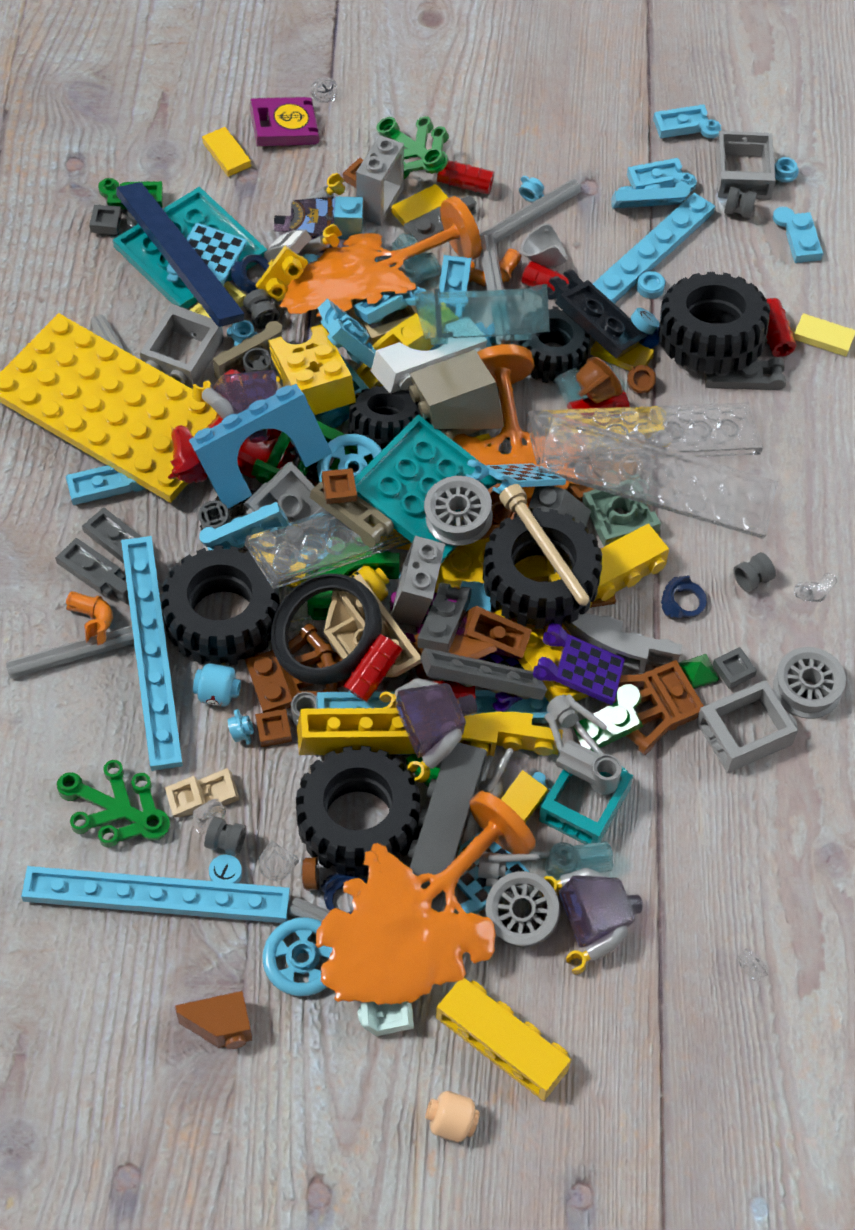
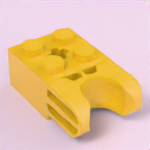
M322 324L310 327L312 336L307 342L302 344H289L282 337L268 340L271 358L283 381V386L297 384L304 393L314 415L356 403L352 375L338 349L328 339L329 333Z

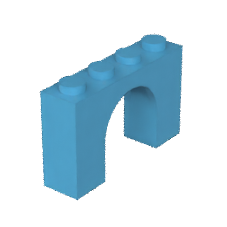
M297 384L280 388L275 395L265 400L253 402L243 412L228 415L222 420V423L212 428H204L198 431L193 438L189 439L220 501L226 505L227 509L253 496L239 470L237 457L244 440L254 432L262 429H277L286 433L305 467L332 454L307 399Z

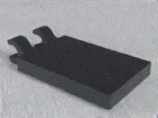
M572 269L563 273L569 280V284L555 276L549 280V283L554 286L555 291L550 287L543 289L542 294L545 298L549 300L557 299L555 304L616 359L643 344L649 334L640 331L632 323L631 318L589 280L583 282Z

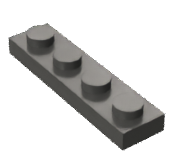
M424 648L420 657L426 675L437 681L449 680L458 682L466 687L477 686L487 688L494 693L506 692L515 694L522 699L534 698L543 700L547 691L543 680L536 679L533 676V671Z

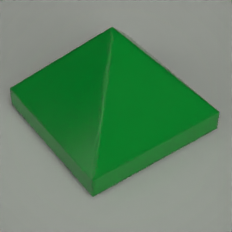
M707 654L678 662L693 689L719 680Z

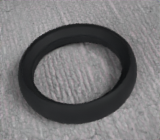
M322 574L312 577L290 591L276 611L271 627V643L275 657L285 671L305 683L327 685L345 680L351 676V672H354L360 663V659H363L370 649L369 646H372L376 638L381 634L382 616L380 607L372 592L360 581L350 576ZM344 591L358 598L365 613L363 635L355 649L342 661L328 667L312 668L297 662L289 649L288 632L292 619L299 608L309 599L323 592Z

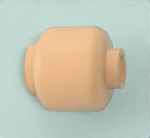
M444 1091L437 1100L431 1098L426 1109L425 1119L430 1120L432 1134L453 1142H461L466 1137L473 1136L480 1112L475 1109L473 1099L451 1091Z

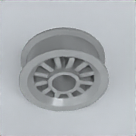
M467 476L447 477L434 484L425 497L424 509L427 527L436 539L445 544L463 546L474 543L481 539L491 527L493 513L490 493L481 482ZM458 509L463 510V511H461V512H455V510H458Z
M801 647L790 651L782 658L774 678L773 689L779 693L782 706L789 713L801 718H820L831 713L837 707L845 689L846 675L841 663L829 652L815 647ZM805 681H811L815 685L807 684Z
M518 871L503 876L492 886L486 899V917L490 918L494 923L495 934L506 943L514 946L531 947L544 942L555 931L560 919V902L555 890L547 880L532 872ZM523 885L522 895H519L516 886ZM528 885L535 887L529 896H527ZM512 889L515 897L511 898L506 892ZM539 892L544 895V897L533 901ZM502 897L509 901L510 904H500ZM523 900L529 901L532 904L531 914L526 918H518L514 913L515 905ZM547 902L548 909L537 908V906ZM499 910L509 911L502 916L499 915ZM546 914L547 916L545 921H543L536 915ZM513 917L508 926L505 927L502 922ZM534 920L541 926L535 930L531 921ZM519 922L518 933L512 932L514 926ZM527 923L531 933L523 934L524 924Z

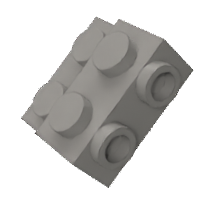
M288 462L268 483H264L244 503L248 508L245 512L246 515L259 510L265 505L278 503L286 514L290 527L267 536L277 547L282 544L284 547L290 548L326 510L310 498L314 485L292 462Z

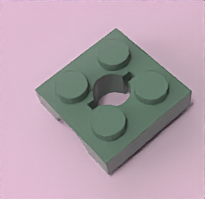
M638 477L583 493L582 501L591 510L590 518L603 546L648 523L656 533L660 531L661 523L656 512H650L646 504L644 488ZM621 508L624 511H629V513L619 514L614 509Z

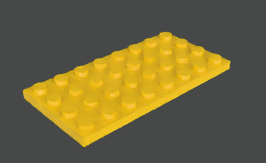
M60 313L0 372V403L105 465H109L115 471L126 475L128 478L136 481L137 484L170 503L188 484L184 480L179 481L178 478L168 479L173 469L170 462L173 460L174 451L171 437L172 430L178 425H183L189 429L194 437L198 431L206 428L217 415V412L209 404L193 399V389Z

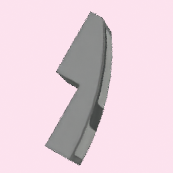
M293 230L284 233L264 253V258L270 262L271 259L277 257L284 246L289 247L298 254L312 238L307 230Z

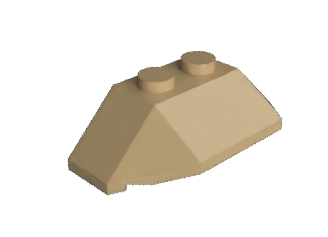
M361 574L353 577L364 584L378 602L382 616L381 634L403 649L395 664L386 674V677H397L422 663L420 660L421 656ZM333 591L324 634L343 660L355 649L363 635L365 613L358 598L344 591Z

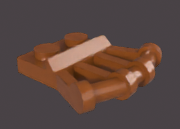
M311 623L305 625L299 631V634L288 642L292 655L308 642L315 648L312 652L294 657L297 662L304 666L316 664L320 660L323 667L338 663L334 661L333 655L335 652L332 645L327 644L317 634V629ZM273 650L245 659L263 713L291 708L294 696L301 692H310L315 694V696H317V692H340L338 690V682L327 684L322 691H299V689L314 684L302 682L285 671L275 657Z
M677 660L643 674L620 676L617 691L626 684L643 687L644 689L640 691L642 697L639 704L651 700L655 706L638 713L642 724L644 725L660 717L663 720L647 737L639 730L626 735L627 738L639 747L638 751L643 755L648 754L669 730H676L678 726L697 719L700 708L704 706Z

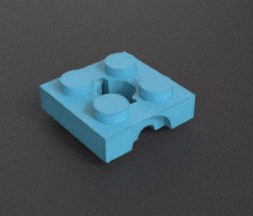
M327 298L318 307V310L322 317L320 322L329 332L328 339L337 348L344 347L348 355L356 363L363 362L371 368L376 350L371 343L368 342L366 344L370 338L367 330Z

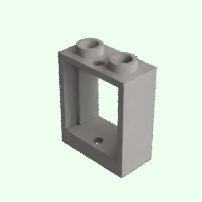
M719 131L715 149L718 197L728 198L730 187H735L744 193L748 191L756 192V199H771L775 185L772 133ZM725 155L762 156L763 172L726 171Z
M379 135L356 171V197H363V219L382 225L391 210V206L395 204L403 190L404 143Z
M171 304L140 351V358L147 364L193 389V384H197L224 340L223 327H218L207 316ZM172 331L201 341L188 364L159 354L160 349Z
M419 536L414 537L400 575L391 613L394 621L420 628L433 599L445 547L444 543Z
M766 680L701 707L696 722L727 773L793 745L798 732L795 718L791 714H787L782 706L779 693L772 689ZM760 700L779 731L739 748L720 717Z

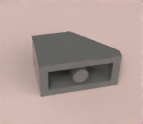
M555 486L535 487L528 507L530 511L541 508L543 512H549V509L558 510V514L565 516L567 513L575 517L576 523L581 521L585 525H587L591 512L567 490Z

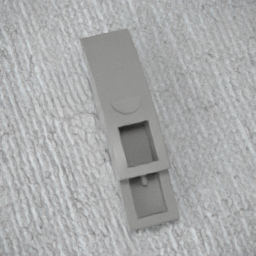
M585 613L583 615L579 614L578 619L570 624L566 621L563 622L572 636L625 658L624 669L643 674L646 664L660 667L674 660L679 662L682 644L674 643L669 639L659 640L645 637L636 632H622L623 621L616 620L611 616H597Z

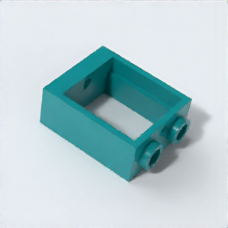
M621 766L622 770L618 787L599 821L595 822L557 802L573 775L562 770L541 806L539 821L596 850L630 791L634 775ZM600 772V773H599V774H600L601 776H603V777H611V776H612V775H611L610 773H608V772Z

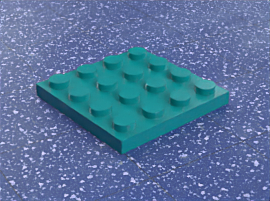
M200 186L163 208L164 212L186 239L196 223L247 239V244L237 260L239 262L251 254L264 257V253L267 251L256 238ZM139 224L113 239L114 248L172 304L187 309L198 302L181 278L178 283L167 280L169 275L167 266L169 263ZM248 263L246 271L258 263ZM230 272L229 276L227 277L225 283H226L227 281L233 280V279L231 278V272Z
M418 414L354 478L357 496L387 516L392 521L394 529L410 542H413L415 536L441 542L430 533L427 527L424 509L425 497L431 487L442 479L451 476L473 474L475 467L467 465V462L471 459L480 461L440 430L434 429L432 424ZM487 475L479 481L487 490L498 483H502L501 480L491 475ZM445 544L441 564L457 546Z

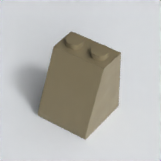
M476 350L410 373L412 385L408 388L414 403L419 402L418 406L423 419L428 418L434 429H500L504 427L496 381Z

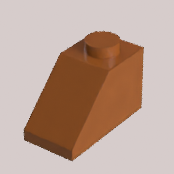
M475 606L465 612L457 634L494 644L497 651L490 654L522 659L532 629Z
M243 991L175 1005L179 1024L218 1048L237 1049L243 1047L246 1042L252 1041Z

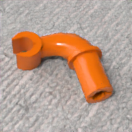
M512 248L507 250L499 262L503 283L510 281L511 273L521 261L520 253ZM471 260L469 283L473 281L479 285L486 286L484 271L476 269L474 262Z
M71 591L66 599V609L87 614L93 619L86 622L84 626L86 643L91 637L97 635V645L103 644L107 639L106 630L113 621L111 607L101 596L90 597Z

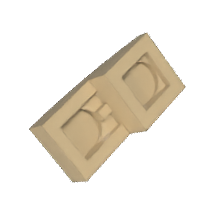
M228 768L199 780L192 776L165 787L171 812L175 818L206 812L240 800L232 772Z

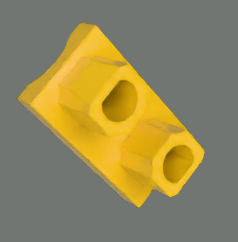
M284 246L277 257L270 260L268 269L256 283V287L266 290L270 297L279 302L284 298L288 290L287 285L292 280L299 278L309 262L306 258L293 252L289 247Z

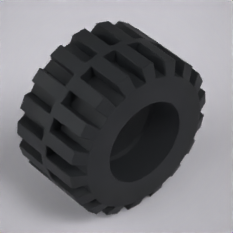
M553 306V309L544 307L541 308L540 312L535 310L530 313V317H525L523 325L519 329L518 345L524 346L532 352L534 368L531 372V377L533 379L541 378L544 383L554 381V384L560 383V380L563 379L567 382L572 379V375L576 377L579 370L586 364L590 335L563 310H559V307ZM545 343H557L562 346L550 347L545 345Z
M375 386L371 389H363L361 393L355 394L356 403L350 404L348 434L366 436L376 442L383 450L418 414L422 417L418 406L419 402H413L409 391L400 390L390 394L385 387Z

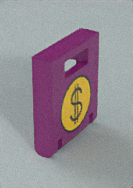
M251 98L250 112L256 146L316 145L319 143L320 136L312 98ZM268 113L270 127H261L260 121H267Z

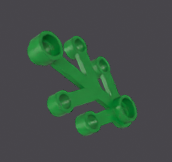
M423 116L416 121V141L400 131V127L393 117L383 118L377 124L376 129L379 135L404 143V160L415 157L420 158V160L404 162V179L410 175V172L425 170L431 174L441 172L448 164V156L442 150L443 144L449 139V134L443 126L436 127L433 130L434 125L428 116ZM431 132L433 144L432 148L427 150V136Z
M118 760L106 762L103 768L106 779L111 783L115 798L83 784L81 777L76 773L68 772L59 777L57 789L62 799L74 801L82 798L105 809L87 815L85 812L74 813L70 818V825L75 833L84 834L91 828L122 819L133 822V824L119 829L112 825H105L100 828L98 837L101 845L110 848L120 841L137 836L157 841L162 839L170 829L168 815L164 811L155 808L150 791L152 788L151 779L146 773H137L131 780L133 791L139 794L143 812L130 805L122 778L124 775L123 766ZM111 768L119 769L116 774L108 773ZM139 781L147 782L144 787L136 786ZM66 782H75L71 787L64 786ZM78 820L86 821L83 826L75 825ZM150 821H159L158 825L154 827L148 825ZM107 833L114 834V837L110 840L103 839V836Z

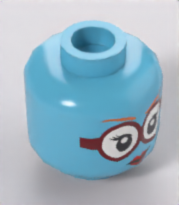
M208 663L203 669L197 670L193 683V693L197 694L201 703L225 707L230 704L232 698H238L241 680L236 679V672L232 667Z

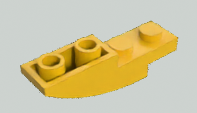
M439 303L407 318L392 328L372 346L375 350H379L400 342L412 349L429 351L442 339L445 326L459 320L442 303ZM364 363L355 371L369 389L375 386H383L371 372V368Z
M488 712L452 720L461 729L462 739L460 743L487 750V756H494L496 745L503 746L505 749L512 748L513 751L520 749L530 750L543 756L558 755L559 753L551 728L532 725L533 714ZM559 729V732H560V735H561V739H562L563 730Z

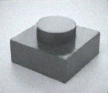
M94 205L89 224L90 232L118 235L122 217L121 207Z
M741 647L713 661V667L729 689L755 677L757 672Z

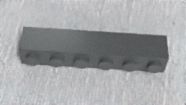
M459 742L451 753L436 766L440 768L437 779H431L427 791V797L431 798L428 809L422 808L417 827L422 828L419 839L413 838L408 853V858H412L410 868L417 877L427 873L438 874L458 857L471 814L470 800L477 794L487 760V750ZM427 881L423 883L421 887L423 889H426L430 885V882ZM443 890L431 903V908L437 912L442 911L446 898Z

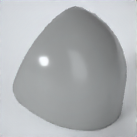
M548 223L534 229L521 244V253L530 261L545 265L547 268L557 267L568 260L562 242L553 227Z

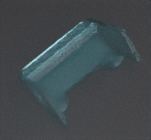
M547 284L525 289L440 292V289H432L415 294V306L425 339H431V345L448 344V339L513 335L514 341L531 340V334L550 331Z

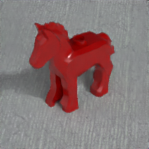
M235 369L229 370L224 373L222 389L245 384L248 382V377ZM230 392L223 394V397L230 404L237 400H243L242 393ZM217 413L216 418L206 428H212L222 423L223 419ZM183 425L176 426L171 432L174 451L173 460L170 462L173 469L168 479L178 478L179 481L184 480L186 483L205 481L207 474L189 442L193 435L187 427ZM267 429L266 439L262 437V442L251 443L250 436L244 440L237 457L238 467L242 474L256 478L251 475L256 459L267 462L279 438L280 430ZM291 441L277 466L280 470L288 462L293 463L295 455L291 454V451L295 450Z

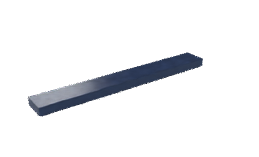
M142 182L117 187V197L215 324L221 327L243 321L245 313Z

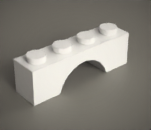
M467 318L445 326L440 346L437 349L421 351L409 348L399 342L376 350L371 372L390 394L400 390H407L412 385L410 373L472 350L478 352L486 348L488 340Z

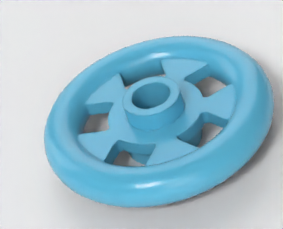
M345 434L332 439L328 443L332 454L319 460L317 463L320 483L322 482V471H331L329 469L331 458L340 459L338 470L348 469V465L351 463L356 464L359 470L353 473L355 478L367 466V462L363 457L371 454L375 458L382 449L372 439L360 434ZM357 446L358 454L345 455L344 447Z
M306 917L294 918L279 925L268 937L262 956L264 971L270 982L282 992L293 996H310L327 988L321 982V970L315 968L319 963L320 956L329 959L332 948L327 946L317 948L315 944L308 941L313 933L316 934L317 929L321 926V921ZM295 932L300 940L287 947L283 939ZM301 953L309 955V959L304 963L297 961V956ZM286 955V962L289 967L279 970L276 964V957ZM309 973V982H294V974Z

